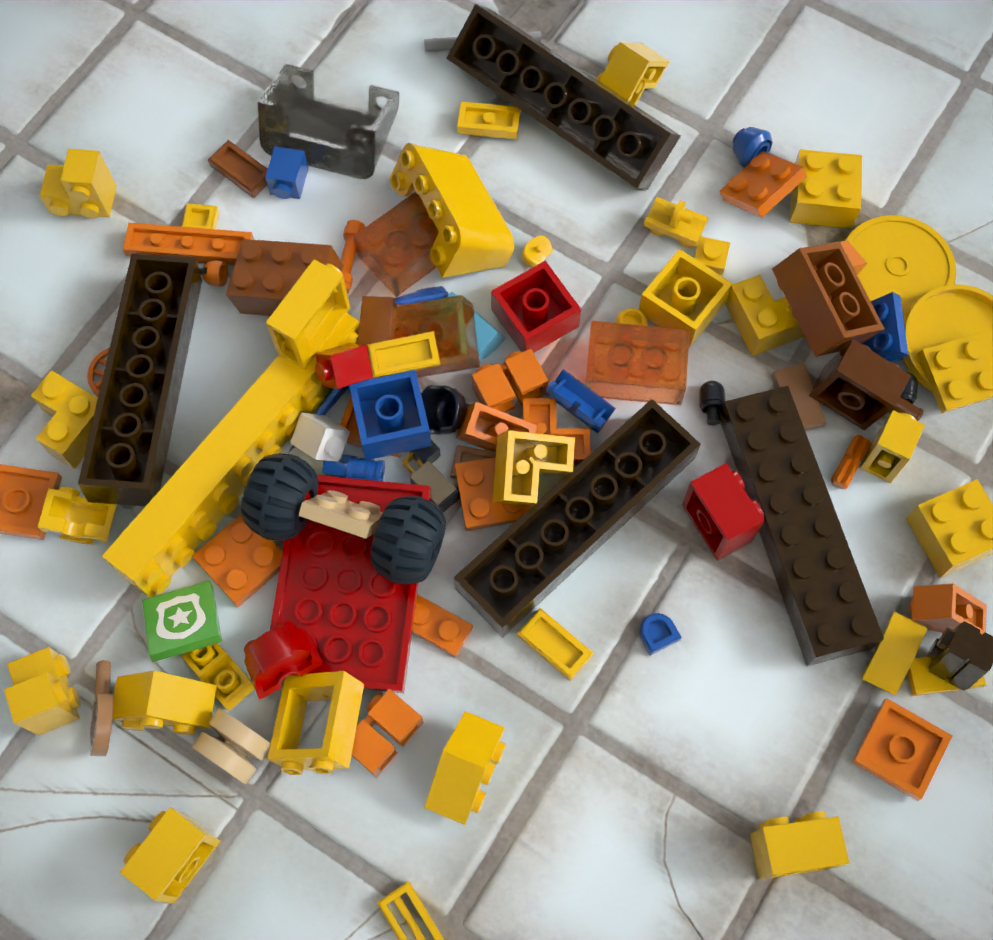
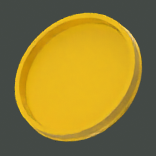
M899 215L876 217L857 226L845 239V241L850 242L867 262V265L857 276L870 301L891 292L900 295L903 318L910 306L924 294L942 286L955 285L956 264L949 245L936 230L917 219Z
M959 284L942 286L918 298L904 316L909 355L903 357V360L909 372L916 377L917 381L924 388L932 393V388L918 356L922 349L983 332L993 356V295L984 290Z

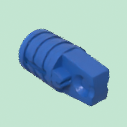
M343 454L342 462L324 460L322 473L343 478L383 481L385 461L366 460L365 458Z

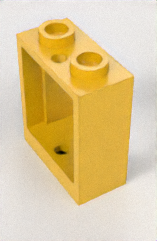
M314 259L266 321L277 354L304 370L315 357V353L319 352L351 308L343 274L334 265L329 263L324 265Z
M345 671L305 674L302 677L300 675L285 677L267 759L281 766L283 773L290 775H302L303 770H312L320 774H332L333 769H349L364 684ZM331 700L322 748L298 749L307 702Z

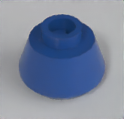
M755 127L739 130L732 141L734 144L733 152L740 165L744 168L762 151L769 153L773 143L769 131Z

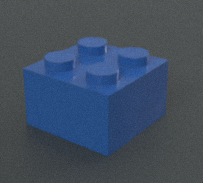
M416 370L368 379L349 385L366 460L432 446L430 429Z

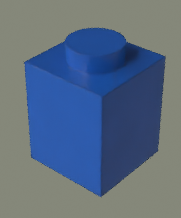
M274 146L265 177L270 195H275L281 199L301 198L309 170L304 151Z

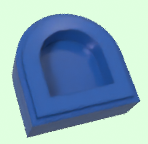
M661 613L648 615L643 620L639 630L640 639L650 656L680 641L682 638L673 621Z

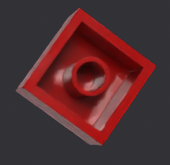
M546 260L491 291V310L521 352L532 349L533 353L579 327L581 308Z
M727 463L691 481L682 503L683 508L717 561L752 543L764 523V514L760 505L754 499L750 500L744 490L745 486L741 476L736 471H731Z

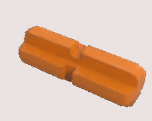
M861 435L854 436L831 478L833 485L841 489H846L850 485L871 445L870 440Z

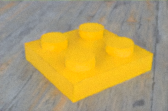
M983 332L925 348L918 353L941 414L993 399V356Z

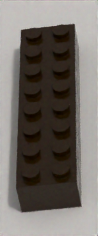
M474 5L446 58L637 189H649L681 135L493 10L484 6Z
M131 254L78 485L88 502L146 506L160 491L202 284L196 258Z
M784 386L724 401L720 412V424L738 474L744 482V490L750 500L754 499L757 501L763 511L764 523L759 529V534L806 666L873 649L884 640L789 387Z
M651 399L576 466L573 472L565 476L537 504H534L454 577L456 591L503 638L696 458L701 443Z

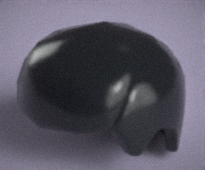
M447 385L427 386L421 392L430 433L447 435L456 432L463 424L467 412L465 397L456 388Z

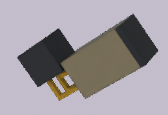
M431 440L432 446L411 450L410 454L402 460V465L411 474V484L431 487L430 502L444 513L460 499L459 491L432 464L441 455L440 448ZM413 459L418 463L419 469L416 471L408 464Z

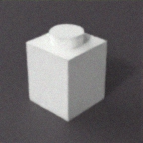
M301 412L290 443L315 460L339 462L350 431L325 415Z

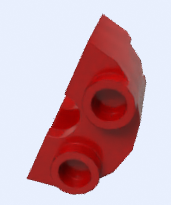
M290 621L283 622L277 628L263 633L257 639L249 641L244 647L246 655L244 663L259 701L281 689V682L285 677L291 674H297L302 677L323 665L311 636L305 630L297 628Z

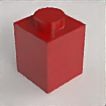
M348 343L315 353L317 361L315 371L319 381L322 382V386L339 389L373 378L365 344Z

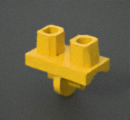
M656 197L649 214L644 220L643 226L650 228V232L660 237L667 235L677 239L679 245L691 248L692 246L696 247L709 217L685 208L686 202L682 200L678 204H674Z

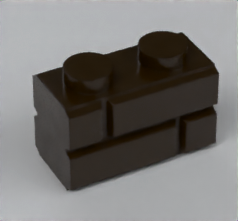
M965 621L960 623L954 630L947 627L940 639L936 638L927 654V657L932 659L928 666L929 672L943 680L948 678L950 684L963 691L969 689L990 671L993 665V636L986 632L981 634L980 629Z

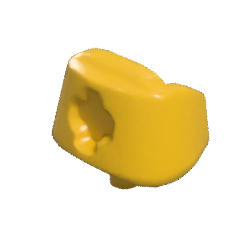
M543 235L531 239L522 251V262L531 268L540 264L553 252L549 239Z

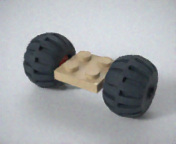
M278 453L268 455L262 458L253 468L244 488L241 501V515L245 524L262 538L280 541L292 539L305 528L309 519L363 538H368L374 534L370 551L371 564L381 576L393 583L407 585L420 583L432 571L443 542L446 519L442 511L428 500L416 496L399 497L392 500L385 510L380 512V506L365 501H360L357 504L348 501L347 495L337 491L329 490L327 493L317 495L319 484L315 470L306 461L291 454Z

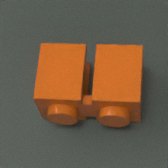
M532 349L524 352H513L505 358L503 364H486L472 374V388L479 402L504 413L516 409L512 400L516 397L522 406L523 398H540L547 393L548 379Z
M390 689L384 695L378 693L366 708L369 711L367 717L364 720L362 719L360 723L357 721L351 754L355 760L376 778L398 752L391 743L372 728L373 725H378L399 745L404 747L424 723L422 716Z

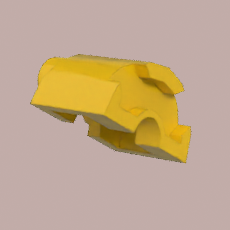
M60 487L59 490L48 488L38 523V528L41 531L61 533L60 539L75 543L93 545L94 539L100 540L104 544L107 542L117 504L88 502L86 498L79 497L80 492L69 487Z

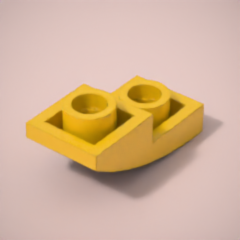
M893 611L882 632L884 640L875 649L862 674V679L896 695L917 654L927 627Z
M218 643L181 655L203 682L217 685L215 696L228 711L233 709L255 689L250 679Z

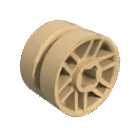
M219 708L208 723L218 734V737L216 738L206 732H202L191 747L247 785L257 771V768L247 757L250 756L263 762L269 753L270 743Z

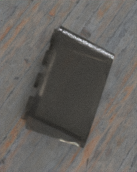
M285 64L257 102L260 145L270 156H272L274 146L301 150L305 152L307 164L310 167L357 179H368L374 174L397 115L399 92L370 85L368 110L314 97V70ZM298 75L302 77L306 82V87H297L292 82V76ZM379 96L388 99L383 108L377 104L376 98Z

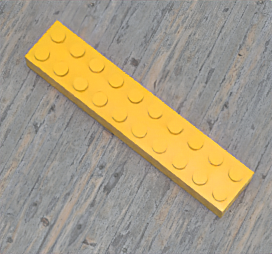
M347 313L319 352L348 343L358 344L359 321ZM279 355L107 549L102 557L124 579L149 598L154 597L156 594H161L168 588L173 574L179 567H184L191 561L197 546L202 541L208 540L214 534L217 528L216 524L224 515L230 514L236 508L239 497L243 494L247 480L255 465L268 455L281 453L282 447L289 439H292L301 412L313 414L332 389L322 386V382L319 381L316 375V356L304 370Z

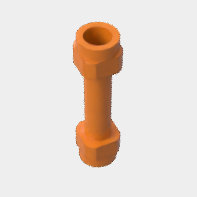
M358 220L347 221L343 232L345 245L341 262L343 264L342 274L347 294L353 283L351 270L357 245L362 243L364 238L365 225Z

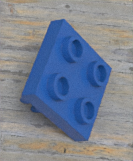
M891 292L871 301L884 330L862 344L867 345L873 352L887 361L893 362L895 360H903V357L909 354L901 297Z

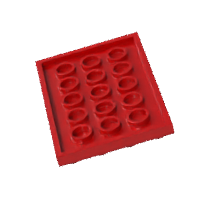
M317 475L319 484L317 495L327 493L329 490L337 491L347 495L348 501L357 504L360 501L380 506V512H383L392 500L399 497L416 496L430 502L431 487L426 485ZM308 519L305 528L296 537L284 541L270 630L277 628L283 622L290 621L297 628L305 630L311 636L323 665L307 674L345 671L364 684L363 689L385 692L390 689L395 693H404L419 583L410 585L393 583L375 570L370 559L374 534L368 538H363Z

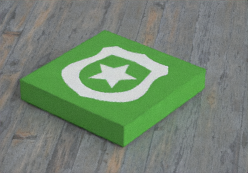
M210 580L142 600L148 652L152 662L222 642L214 589Z

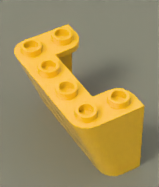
M413 143L405 144L390 175V184L392 189L401 197L409 196L413 190L419 194L429 217L433 220L439 231L430 250V258L437 267L441 277L505 267L514 251V239L469 158L462 154Z

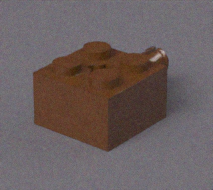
M854 339L824 366L809 394L811 398L864 431L886 413L891 414L893 410L898 413L910 414L917 421L920 420L924 412L921 408L900 397L911 375L903 371L897 364L887 361L873 352L867 345L861 344Z

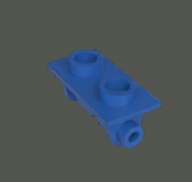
M564 369L546 389V395L551 400L555 398L557 404L597 434L616 409Z

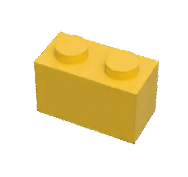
M893 410L875 435L860 469L891 483L910 460L925 424L918 422L910 414L898 413Z

